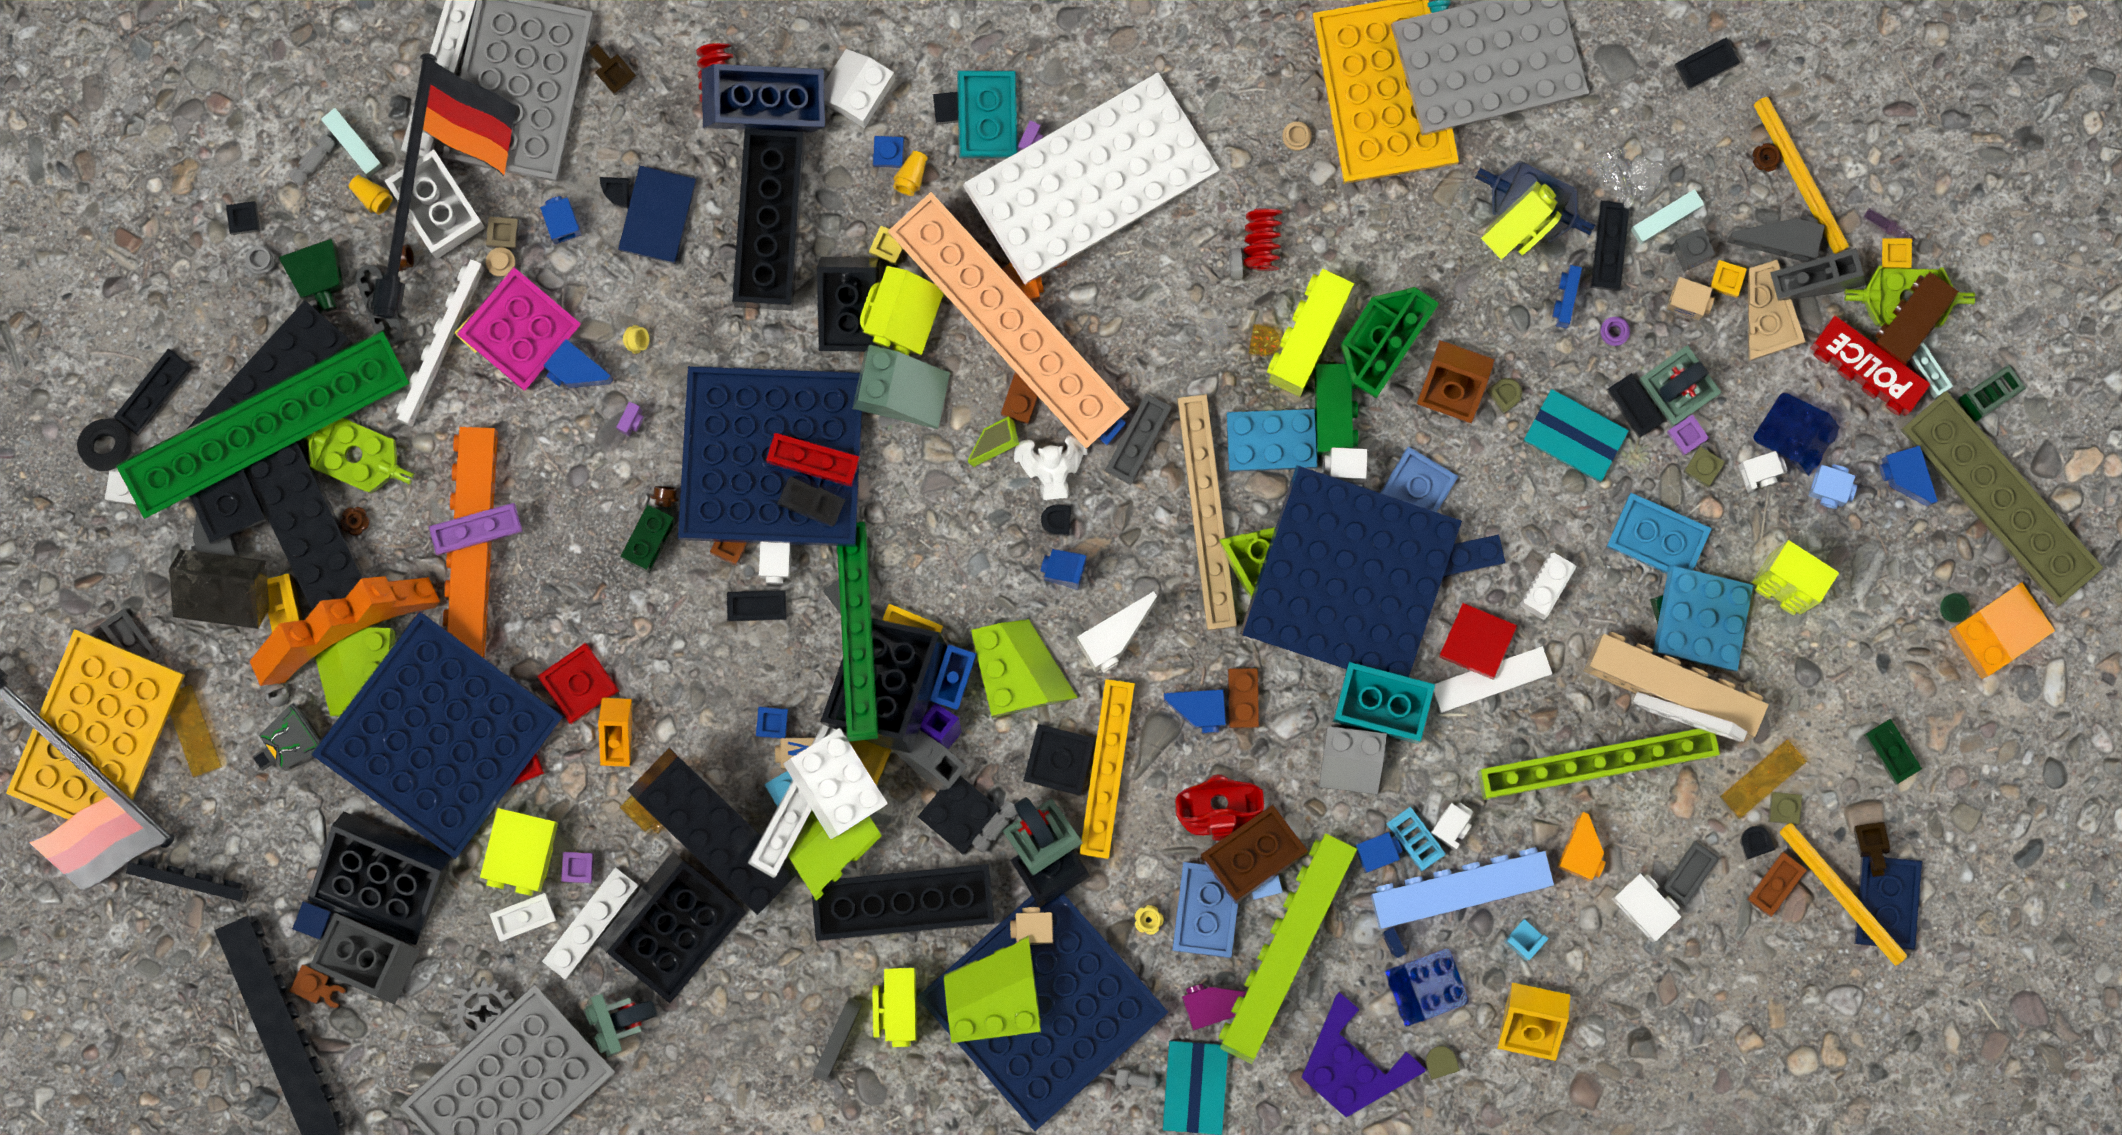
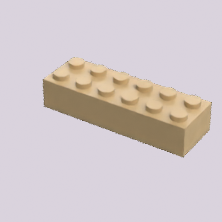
M1609 632L1608 635L1602 634L1596 639L1583 670L1584 672L1632 693L1640 692L1733 722L1747 731L1744 741H1748L1756 736L1769 705L1762 702L1763 697L1751 691H1746V694L1734 690L1735 684L1723 679H1719L1718 682L1707 678L1708 673L1695 667H1692L1691 670L1685 669L1680 666L1681 662L1667 655H1664V658L1657 657L1652 654L1653 649L1638 643L1636 646L1625 643L1626 638L1617 633Z

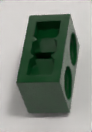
M647 504L620 557L624 561L650 574L677 521L674 517Z

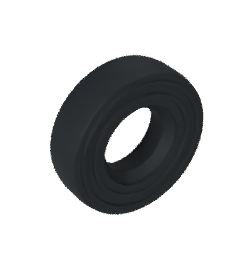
M100 419L88 424L80 433L77 441L79 456L87 466L97 471L115 469V465L128 458L132 447L131 438L126 428L112 419ZM100 437H113L115 445L110 452L98 454L94 451V444Z

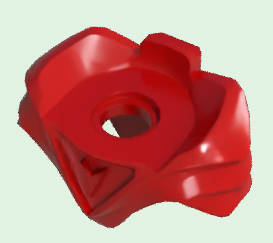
M1216 774L1201 784L1186 788L1180 792L1175 799V812L1183 827L1191 834L1212 835L1214 841H1221L1263 812L1265 805L1264 794L1260 787L1252 783L1235 781L1226 776ZM1215 796H1223L1227 799L1228 806L1226 809L1214 810L1211 807V800Z

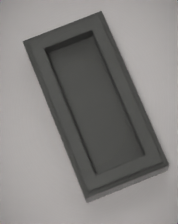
M1694 841L1660 890L1684 907L1687 906L1719 857Z

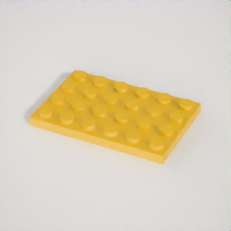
M1384 0L1312 14L1343 184L1451 166L1459 163L1453 128L1422 136L1391 28L1393 22L1430 14V7L1427 4L1429 3L1428 0Z
M74 629L39 715L133 800L185 674ZM34 728L6 792L8 795L68 820L80 810L108 797L105 792Z

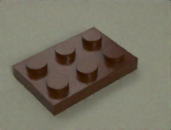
M1271 805L1203 852L1201 859L1234 903L1237 904L1306 856L1308 850L1274 805Z

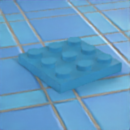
M1669 566L1653 653L1732 672L1738 671L1753 585L1677 566Z

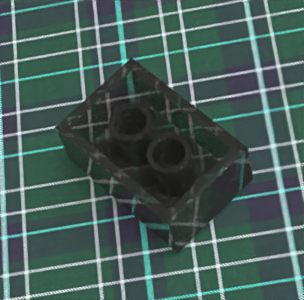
M180 549L169 567L172 613L174 618L259 629L269 611L265 560Z

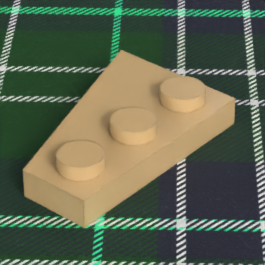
M1778 260L1767 262L1748 270L1749 361L1806 342L1791 299L1782 301L1777 299L1770 272L1780 270Z

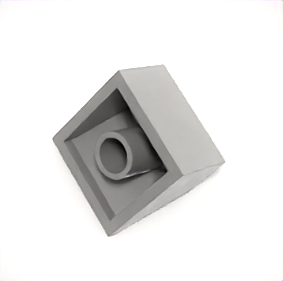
M1327 726L1319 787L1377 795L1387 734Z

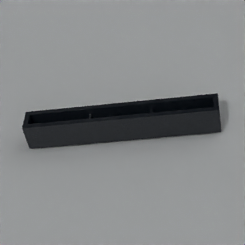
M245 916L214 930L301 1135H345L343 1130L346 1127L345 1119L340 1110L335 1111L331 1102V1100L335 1099L333 1091L328 1083L324 1084L319 1073L323 1072V1068L316 1055L312 1057L308 1048L311 1045L310 1037L305 1028L300 1029L296 1020V1018L300 1017L298 1009L293 1001L289 1002L285 994V991L288 990L287 983L282 974L277 975L273 964L277 961L271 947H265L262 936L265 935L260 921L258 919L254 920L252 916Z

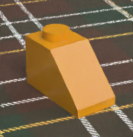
M602 698L598 719L600 766L630 767L633 723L632 699Z
M1581 812L1557 868L1584 880L1592 881L1594 876L1600 877L1606 862L1602 860L1604 851L1588 813Z

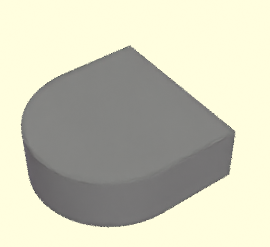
M1231 248L1229 250L1230 278L1232 280H1241L1243 277L1241 248Z

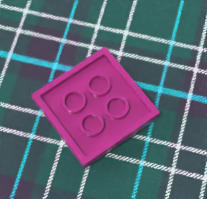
M512 267L456 334L525 391L545 368L543 365L565 339L568 340L581 323L515 267Z

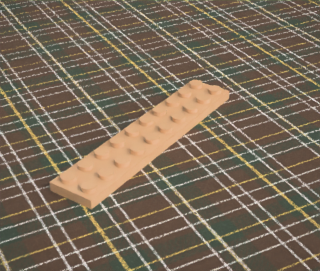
M932 192L888 230L891 237L1071 434L1078 439L1085 449L1129 410L1126 404Z

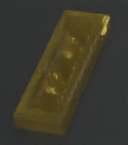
M190 684L180 688L170 710V715L193 778L223 767L193 685Z
M1786 739L1719 797L1735 816L1740 819L1807 761L1792 743Z

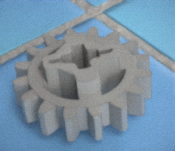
M481 977L480 984H475L473 979H470L469 988L466 989L460 985L461 995H452V1000L456 1005L449 1006V1011L456 1015L451 1017L450 1020L452 1025L459 1024L456 1028L459 1035L466 1031V1039L468 1041H471L474 1036L483 1031L509 1007L508 1005L513 1003L511 996H505L507 993L505 986L497 989L498 982L495 979L490 985L487 984L485 977ZM476 993V996H474L470 1001H466L470 996ZM489 993L495 995L501 1004L492 1002L489 999ZM481 1005H485L487 1010L483 1011V1015H478L477 1011L480 1010ZM463 1017H466L467 1019H472L474 1021L475 1027H472L469 1024H467Z

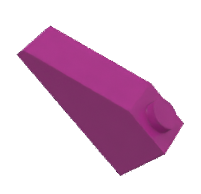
M1203 984L1187 988V995L1182 996V1000L1192 1030L1194 1031L1235 1017L1236 1014L1231 1012L1238 996L1244 998L1247 992L1215 987L1204 989Z

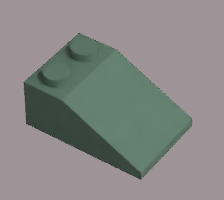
M869 345L863 356L852 409L938 429L950 373L898 351Z

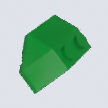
M1416 287L1372 297L1341 343L1351 382L1374 398H1377L1439 303Z

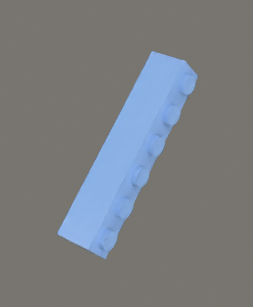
M1534 847L1519 851L1520 857L1509 860L1508 854L1491 858L1492 864L1480 867L1479 862L1463 865L1462 872L1452 874L1450 869L1433 873L1434 879L1423 881L1422 876L1404 880L1406 886L1394 888L1393 883L1376 887L1377 893L1370 896L1379 930L1554 886L1546 852H1538L1537 848Z

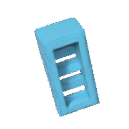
M1411 807L1386 823L1420 872L1446 855ZM1411 818L1413 823L1399 831L1397 826ZM1417 827L1420 833L1407 841L1404 836ZM1425 837L1427 842L1414 851L1411 846ZM1432 847L1434 852L1421 860L1418 855Z

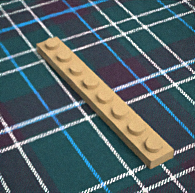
M1207 394L1177 398L1207 631L1237 627L1229 562L1219 542V539L1225 538Z

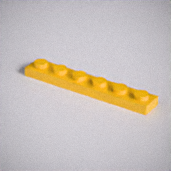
M1105 679L1079 855L1109 859L1135 683Z

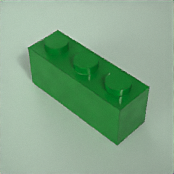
M1316 364L1317 456L1329 455L1331 448L1358 447V430H1353V418H1358V402L1352 401V389H1357V386L1351 382L1346 364Z

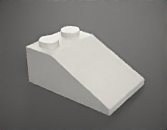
M1154 591L1077 636V643L1095 672L1101 669L1105 673L1118 665V659L1122 656L1156 603L1157 596Z

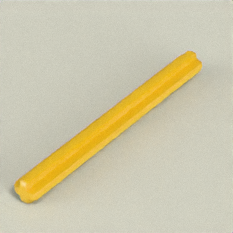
M1768 97L1759 99L1755 102L1754 108L1780 152L1785 165L1814 218L1818 220V224L1825 225L1823 235L1833 253L1837 254L1846 250L1849 245L1770 99Z
M1792 823L1783 827L1780 830V835L1895 966L1903 962L1907 958V954Z

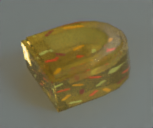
M1253 324L1248 354L1262 357L1273 355L1280 345L1278 333L1268 326Z

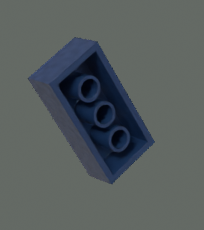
M712 64L701 70L703 128L739 130L747 128L815 132L825 127L823 69Z

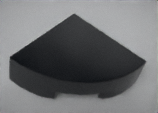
M600 177V185L606 198L614 205L628 209L629 178Z

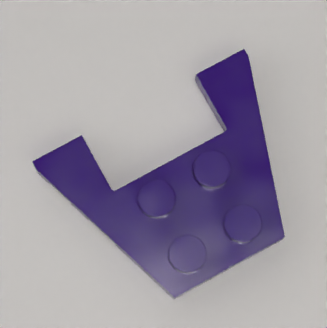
M1338 992L1335 995L1301 1078L1347 1118L1421 1075L1426 1069L1407 1052L1398 1059L1386 1074L1378 1069L1339 1034L1359 1009Z

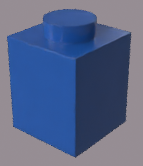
M562 196L551 198L545 202V206L540 207L551 240L555 245L582 236L568 197L562 199Z
M1389 832L1354 846L1357 848L1356 853L1365 874L1399 861L1398 854L1402 853L1397 837L1391 838Z

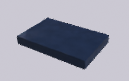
M639 165L618 250L676 264L697 180Z
M1869 856L1861 857L1858 899L1901 949L1915 950L1922 861L1884 857L1886 869H1884L1885 876L1872 877ZM1856 922L1854 944L1877 946Z

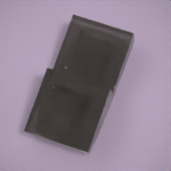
M790 476L782 490L777 505L833 527L845 499L820 487L814 488Z

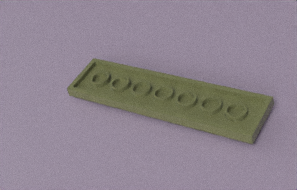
M1947 391L1941 394L1901 429V432L1915 447H1921L1925 459L2057 607L2103 569L2102 565Z

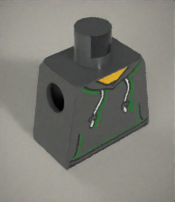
M293 702L261 732L259 737L266 748L254 755L253 759L262 771L275 762L278 763L282 770L288 771L314 759L315 757L311 753L322 738L301 707Z

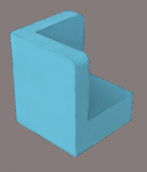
M1523 919L1504 942L1525 961H1529L1549 938L1545 934L1539 933Z

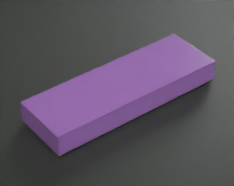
M515 503L428 526L437 556L523 532Z

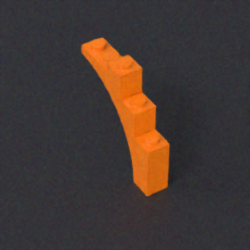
M386 576L362 578L346 598L320 601L305 620L279 623L251 658L250 664L260 686L285 683L310 659L347 636L396 616L433 609L440 603V600L429 577L389 582Z

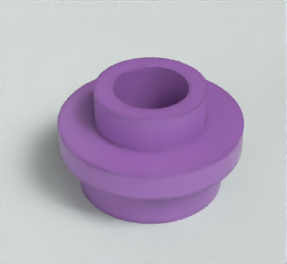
M1610 317L1603 322L1600 335L1606 344L1619 346L1628 339L1630 328L1624 319ZM1617 327L1620 335L1617 337L1612 336L1609 332L1610 328Z

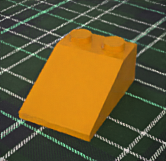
M2021 582L1948 631L1979 677L1983 679L2053 633L2055 629L2023 582Z

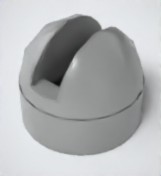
M281 683L272 684L266 688L265 699L270 705L281 707L288 702L290 692L285 685ZM282 689L284 694L270 699L269 694Z

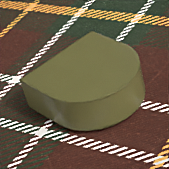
M1510 378L1501 379L1486 390L1503 414L1517 405L1522 396V389L1519 383Z
M1437 1046L1428 1052L1426 1067L1431 1080L1460 1071L1456 1057L1449 1048Z

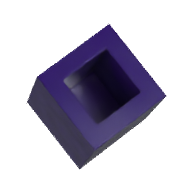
M937 703L924 716L920 727L921 731L947 749L952 746L962 733L959 718Z

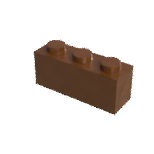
M1930 271L1925 278L1921 275L1917 278L1910 288L1914 292L1908 301L1904 299L1900 301L1893 311V314L1896 315L1895 319L1890 325L1885 322L1875 336L1879 339L1877 346L1905 366L1959 293L1958 290Z

